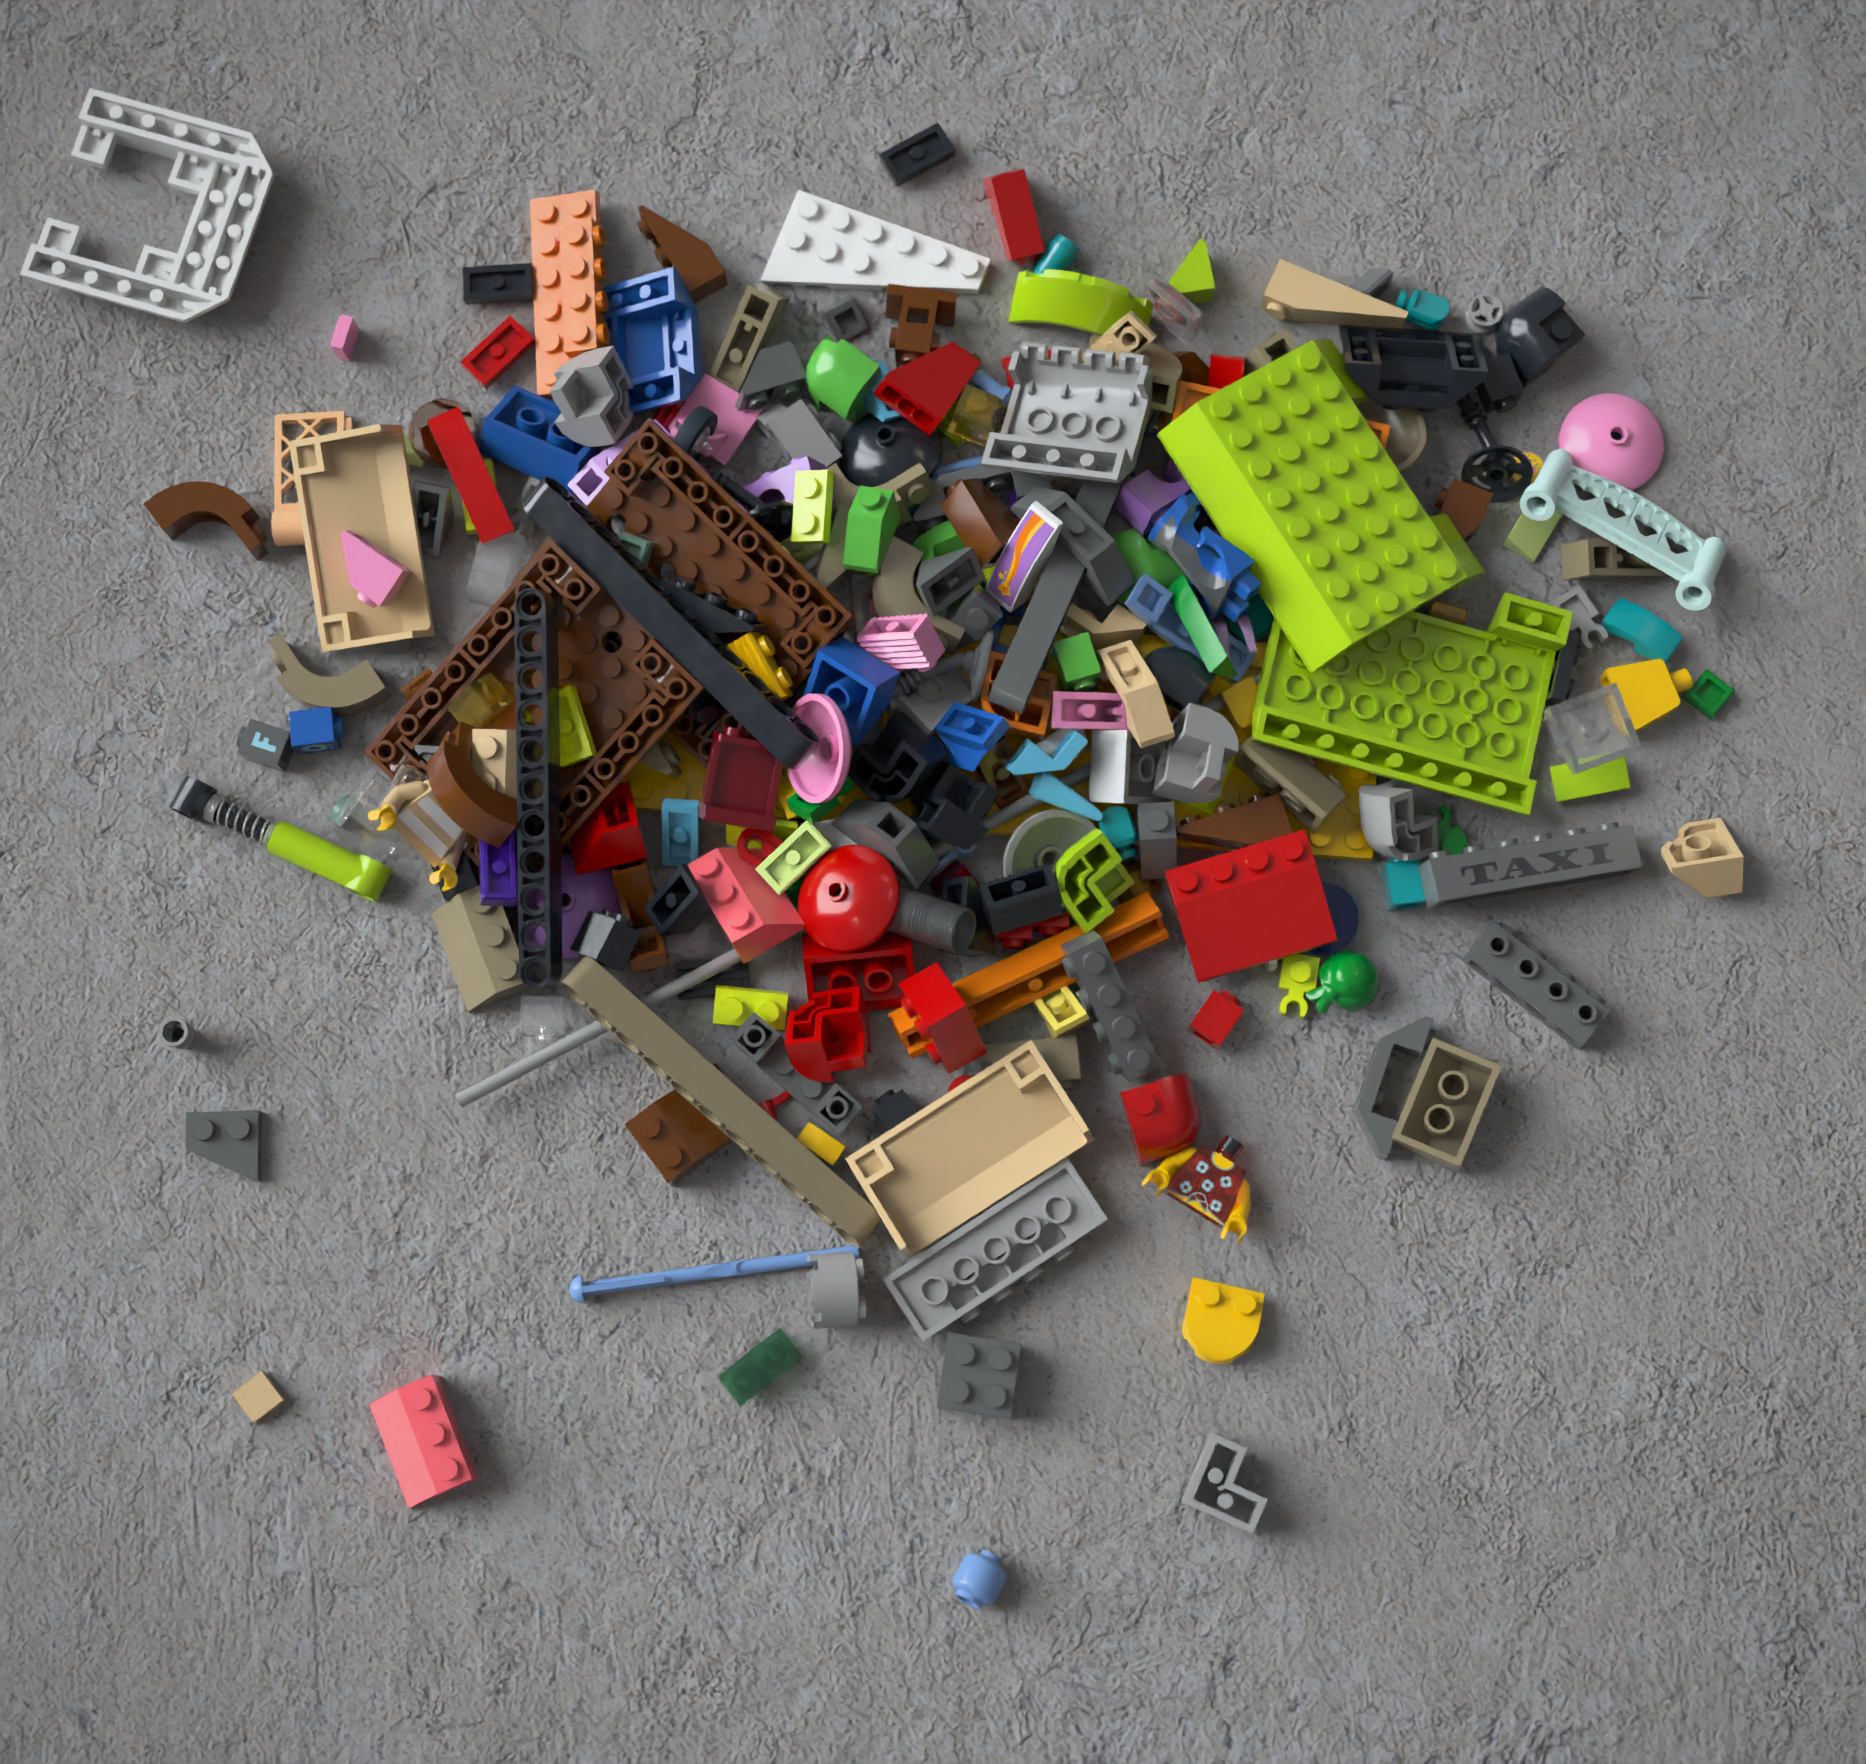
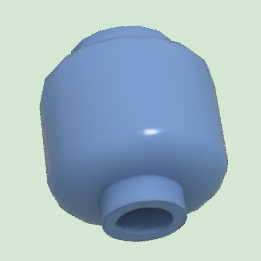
M982 1550L981 1554H966L952 1579L953 1587L956 1590L955 1597L966 1605L981 1610L983 1606L994 1605L1007 1581V1573L1000 1566L1002 1559L987 1550Z

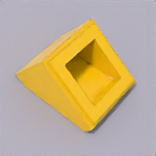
M1252 676L1219 691L1230 721L1239 729L1252 724V709L1258 688Z

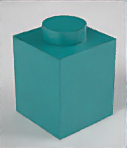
M1389 858V862L1385 863L1382 867L1381 874L1388 911L1423 907L1426 904L1418 866L1422 864V859L1405 861Z

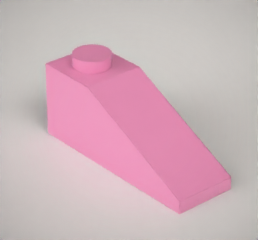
M1053 691L1052 728L1129 730L1125 704L1118 693Z

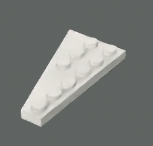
M798 190L760 282L768 286H773V284H792V287L820 285L827 286L829 289L881 291L882 288H888V284L951 291L957 292V294H978L989 269L990 258Z

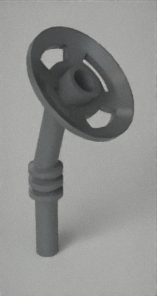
M989 630L983 636L974 652L966 651V654L958 653L937 660V664L926 672H919L917 669H910V672L905 670L903 672L904 676L899 675L891 700L904 692L906 694L911 693V688L916 690L918 688L917 684L924 685V680L962 668V672L969 673L970 694L972 700L977 701L988 666L994 631Z

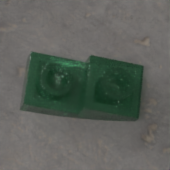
M780 1328L736 1361L718 1379L737 1404L742 1407L769 1388L775 1379L798 1364L803 1356Z

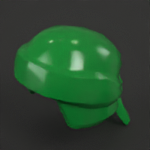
M1351 950L1336 952L1320 967L1319 978L1322 985L1309 990L1306 993V997L1312 1002H1317L1316 1008L1323 1014L1327 1013L1332 1003L1349 1012H1357L1369 1006L1380 990L1378 969L1367 956Z

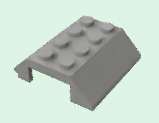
M1023 342L1021 353L1013 351L1008 368L1014 382V387L1000 433H989L981 461L982 467L1120 483L1135 468L1152 406L1153 369L1146 365V355L1120 353L1119 363L1115 365L1116 352L1087 349L1085 361H1082V348L1053 345L1051 358H1049L1047 344Z

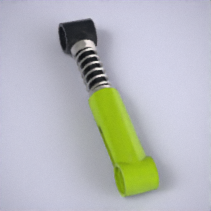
M185 775L169 806L173 811L199 823L207 820L212 823L217 822V825L220 827L225 825L229 831L234 829L235 834L243 833L244 838L251 837L253 842L260 841L261 845L267 848L268 853L342 885L363 898L378 902L393 871L390 867L370 857L351 852L286 821L271 823L270 818L264 820L262 815L257 817L253 811L246 812L245 807L238 808L236 803L229 804L228 800L220 797L217 794L218 791L213 787Z

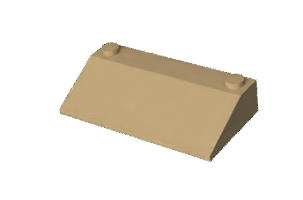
M377 424L289 441L322 652L435 636L402 425ZM344 530L355 531L411 570V573L389 606L376 605L373 608L357 597L359 591L350 586L341 541V534Z
M1030 1040L851 1154L845 1160L896 1244L907 1258L910 1259L1095 1139L1032 1040Z

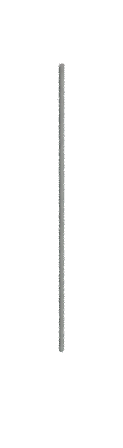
M1261 673L1253 677L1257 686ZM1221 694L1200 704V706L1215 712L1225 708ZM1091 762L1059 778V780L1068 787L1073 788L1090 779ZM1029 794L981 819L979 823L991 831L1044 803V801L1036 799ZM939 841L930 847L936 857L939 858L960 846H953ZM735 949L639 998V1000L651 1009L741 962V959ZM595 1021L463 1090L455 1096L460 1106L464 1107L604 1034L608 1030L598 1021Z

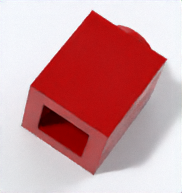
M1213 990L1189 1025L1187 1031L1218 1050L1244 1011V1009L1239 1007L1240 1000L1225 990H1222L1221 993Z

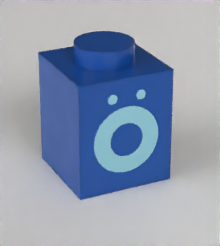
M331 707L289 712L291 746L298 754L341 749L340 738L346 737L345 723L343 717H339Z

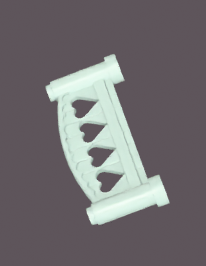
M1556 449L1549 453L1536 480L1525 489L1520 499V508L1525 516L1535 521H1544L1549 519L1556 510L1680 581L1676 589V599L1684 608L1699 611L1705 609L1710 604L1715 592L1713 583L1726 555L1725 543L1720 538L1710 537L1703 540L1675 517L1641 495L1607 478L1574 466L1571 454L1567 450ZM1573 484L1580 486L1584 491L1592 493L1596 498L1585 501L1578 498ZM1604 502L1610 503L1615 509L1622 510L1627 516L1615 519L1609 516ZM1635 519L1641 521L1646 527L1655 529L1658 534L1650 536L1640 534ZM1666 537L1671 538L1676 544L1686 547L1688 552L1673 553L1670 550Z

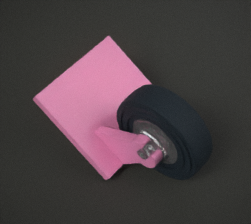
M705 373L667 428V431L674 437V441L695 461L701 455L709 456L726 467L757 422L756 418L764 412V409L750 410V408L738 411L735 404L739 393Z

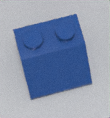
M841 637L818 650L803 696L819 693L830 697L845 716L851 742L858 745L890 703L900 672L846 638Z

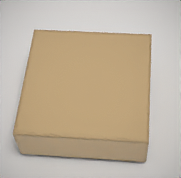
M260 1371L232 1393L253 1423L259 1422L285 1401V1398L265 1371Z

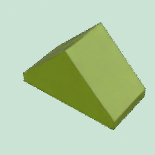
M1201 238L1166 285L1182 297L1188 305L1213 301L1215 292L1207 244ZM1159 302V305L1161 307L1167 309L1161 302Z

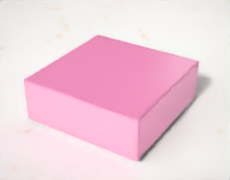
M343 314L339 316L330 345L337 358L349 361L360 329L353 317Z

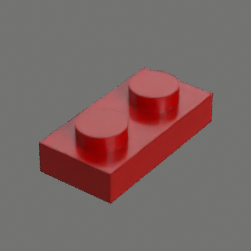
M510 315L460 363L487 390L535 345V339Z

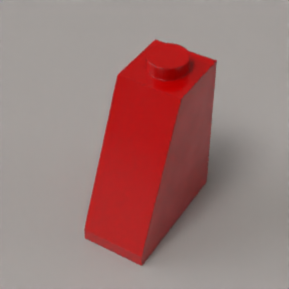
M1015 169L983 178L1007 260H1017L1018 265L1037 261V254L1045 252L1025 169Z
M951 342L888 372L873 392V395L930 436L945 417L981 362L974 358L969 351Z

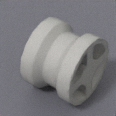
M1489 293L1479 294L1472 299L1464 319L1466 327L1470 332L1485 336L1495 331L1504 311L1500 299ZM1479 316H1482V317L1486 318L1487 321H1485V320H1483V319H1481V318H1478V317H1479Z

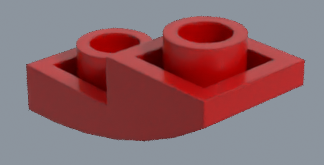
M1063 912V914L1051 917L1043 922H1035L1016 928L1011 932L996 934L995 943H1002V948L1024 949V944L1031 945L1032 931H1039V936L1050 938L1069 929L1070 914L1069 912Z

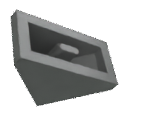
M415 480L412 491L422 554L439 557L441 556L454 517L450 487Z
M966 547L922 561L916 586L929 616L934 617L986 578L974 549Z

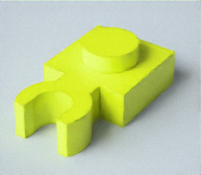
M1295 954L1282 959L1278 989L1286 990L1288 993L1280 1002V1015L1286 1014L1287 1004L1296 1003L1300 1008L1298 1018H1304L1308 1010L1304 994L1316 988L1320 958Z

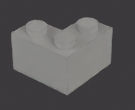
M1209 1433L1181 1503L1249 1534H1254L1268 1499L1233 1484L1248 1448L1217 1434Z

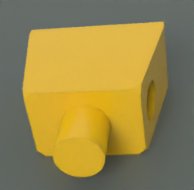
M1662 659L1611 667L1606 669L1599 677L1624 739L1632 737L1675 712L1681 705L1678 693L1693 687L1691 675L1686 668L1669 673Z

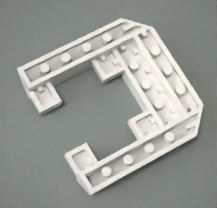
M89 88L78 117L82 126L71 157L76 162L107 170L115 146L119 144L176 160L168 180L169 186L176 190L198 195L180 248L176 254L144 245L136 270L133 272L76 256L75 254L84 231L80 226L47 217L38 244H31L20 275L27 279L187 323L230 301L274 178V174L251 132Z

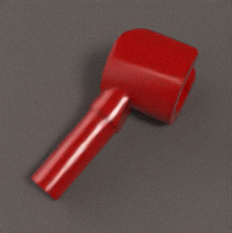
M785 1091L773 1099L761 1102L759 1106L776 1120L778 1116L775 1107L782 1105L793 1096Z

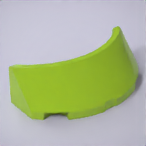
M1045 269L1044 274L1022 271L1018 273L1008 323L1053 324L1102 336L1116 321L1130 311L1149 328L1154 303L1145 298L1132 296L1129 294L1130 289L1098 277L1064 270Z

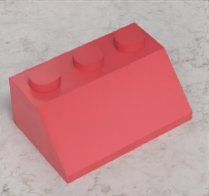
M715 848L688 864L690 871L705 895L712 913L743 964L804 929V923L786 893L784 892L779 896L755 870L756 868L740 858L737 848ZM748 848L751 852L759 851L758 848Z
M428 1375L402 1386L369 1404L408 1508L417 1506L479 1479L439 1375Z

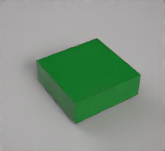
M1706 669L1693 684V687L1684 695L1683 699L1711 720L1735 690Z

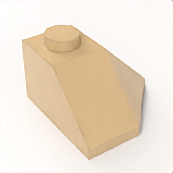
M1721 818L1685 823L1678 830V837L1673 842L1668 841L1661 848V855L1671 873L1706 898L1724 897L1729 894L1742 892L1744 856Z

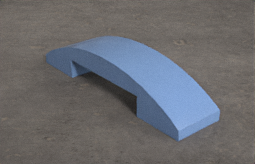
M1146 573L1142 574L1126 600L1125 605L1136 617L1145 622L1147 627L1170 645L1188 650L1202 659L1170 600L1173 593ZM1228 634L1229 659L1237 675L1235 677L1220 676L1237 683L1241 681L1256 653H1250L1247 646Z

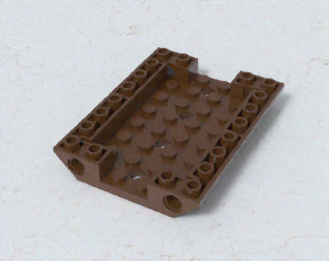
M648 418L605 469L604 473L610 479L585 508L615 537H617V533L612 528V520L616 515L621 514L626 520L625 532L655 542L647 568L660 581H662V566L670 562L676 570L674 578L677 575L688 577L697 582V589L705 593L708 591L719 593L728 599L726 604L736 609L744 607L757 613V620L766 624L767 628L766 630L754 632H759L762 636L766 635L773 644L775 654L772 657L779 668L781 666L784 667L790 675L793 683L790 686V690L794 696L809 679L818 650L844 637L854 615L652 418ZM551 536L547 538V540L536 551V553L531 557V559L526 563V565L521 569V571L515 576V579L535 558V556L542 550V548L549 542V540H554ZM617 632L611 633L606 640L607 648L612 653L618 651L622 646V638ZM722 632L714 634L727 646L749 632ZM793 696L784 700V702L787 703ZM720 702L718 717L713 723L704 725L693 721L686 709L668 729L706 769L714 730L724 732L725 726L747 730ZM748 730L746 731V736L755 738Z
M550 539L364 753L396 785L414 781L423 782L428 780V762L423 756L418 755L415 751V745L440 746L444 735L447 732L452 733L460 721L474 726V729L516 730L515 598L522 590L527 588L547 591L554 595L558 604L559 690L566 685L576 687L597 752L592 758L567 767H560V832L562 849L705 688L558 543ZM536 597L531 603V611L534 615L539 613L542 607L539 597ZM617 632L622 638V646L618 651L612 653L607 648L606 640L611 633ZM539 633L534 635L531 642L535 652L542 646V637ZM540 670L534 672L532 676V684L535 688H538L543 680ZM539 706L535 708L532 715L536 725L541 723L543 719V712ZM539 816L534 821V830L540 835L544 830L545 824ZM467 832L465 840L467 847L463 851L480 867L479 839ZM517 845V866H518V845ZM538 853L534 860L538 871H542L545 866V859L541 853Z

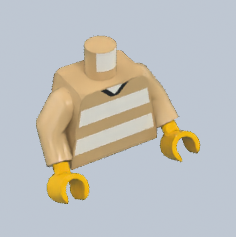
M429 780L423 782L414 781L393 787L381 803L380 809L369 812V820L381 818V825L377 828V831L394 828L434 868L437 865L439 866L440 870L433 872L429 877L432 884L439 883L443 877L445 884L442 891L454 888L458 882L455 871L463 851L467 832L457 825L442 809L432 792Z

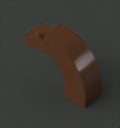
M201 481L180 483L162 490L143 503L171 540H174L186 530L199 523L218 522L233 529L257 561L268 554V551L262 544L267 538L255 524L260 517L243 497L225 486Z
M460 721L452 733L447 732L444 735L440 747L427 763L429 784L442 809L457 825L474 837L499 848L516 827L517 799L491 788L476 773L470 758L474 726Z
M648 858L612 866V877L622 915L634 921L635 923L632 928L641 934V938L637 939L638 944L634 945L635 951L630 952L631 957L629 961L632 972L642 970L653 971L660 966L668 965L669 952L666 936L659 935L644 908L656 894Z

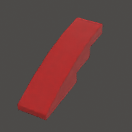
M459 406L427 420L483 546L516 532Z

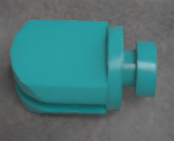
M1401 289L1394 306L1408 311L1407 322L1432 332L1438 330L1449 313L1448 301L1421 289H1414L1410 297L1407 295V291Z
M1110 806L1102 812L1101 821H1098L1100 831L1104 833L1112 846L1116 848L1117 853L1122 859L1137 855L1135 848L1131 849L1130 844L1138 842V834L1130 811L1121 806Z

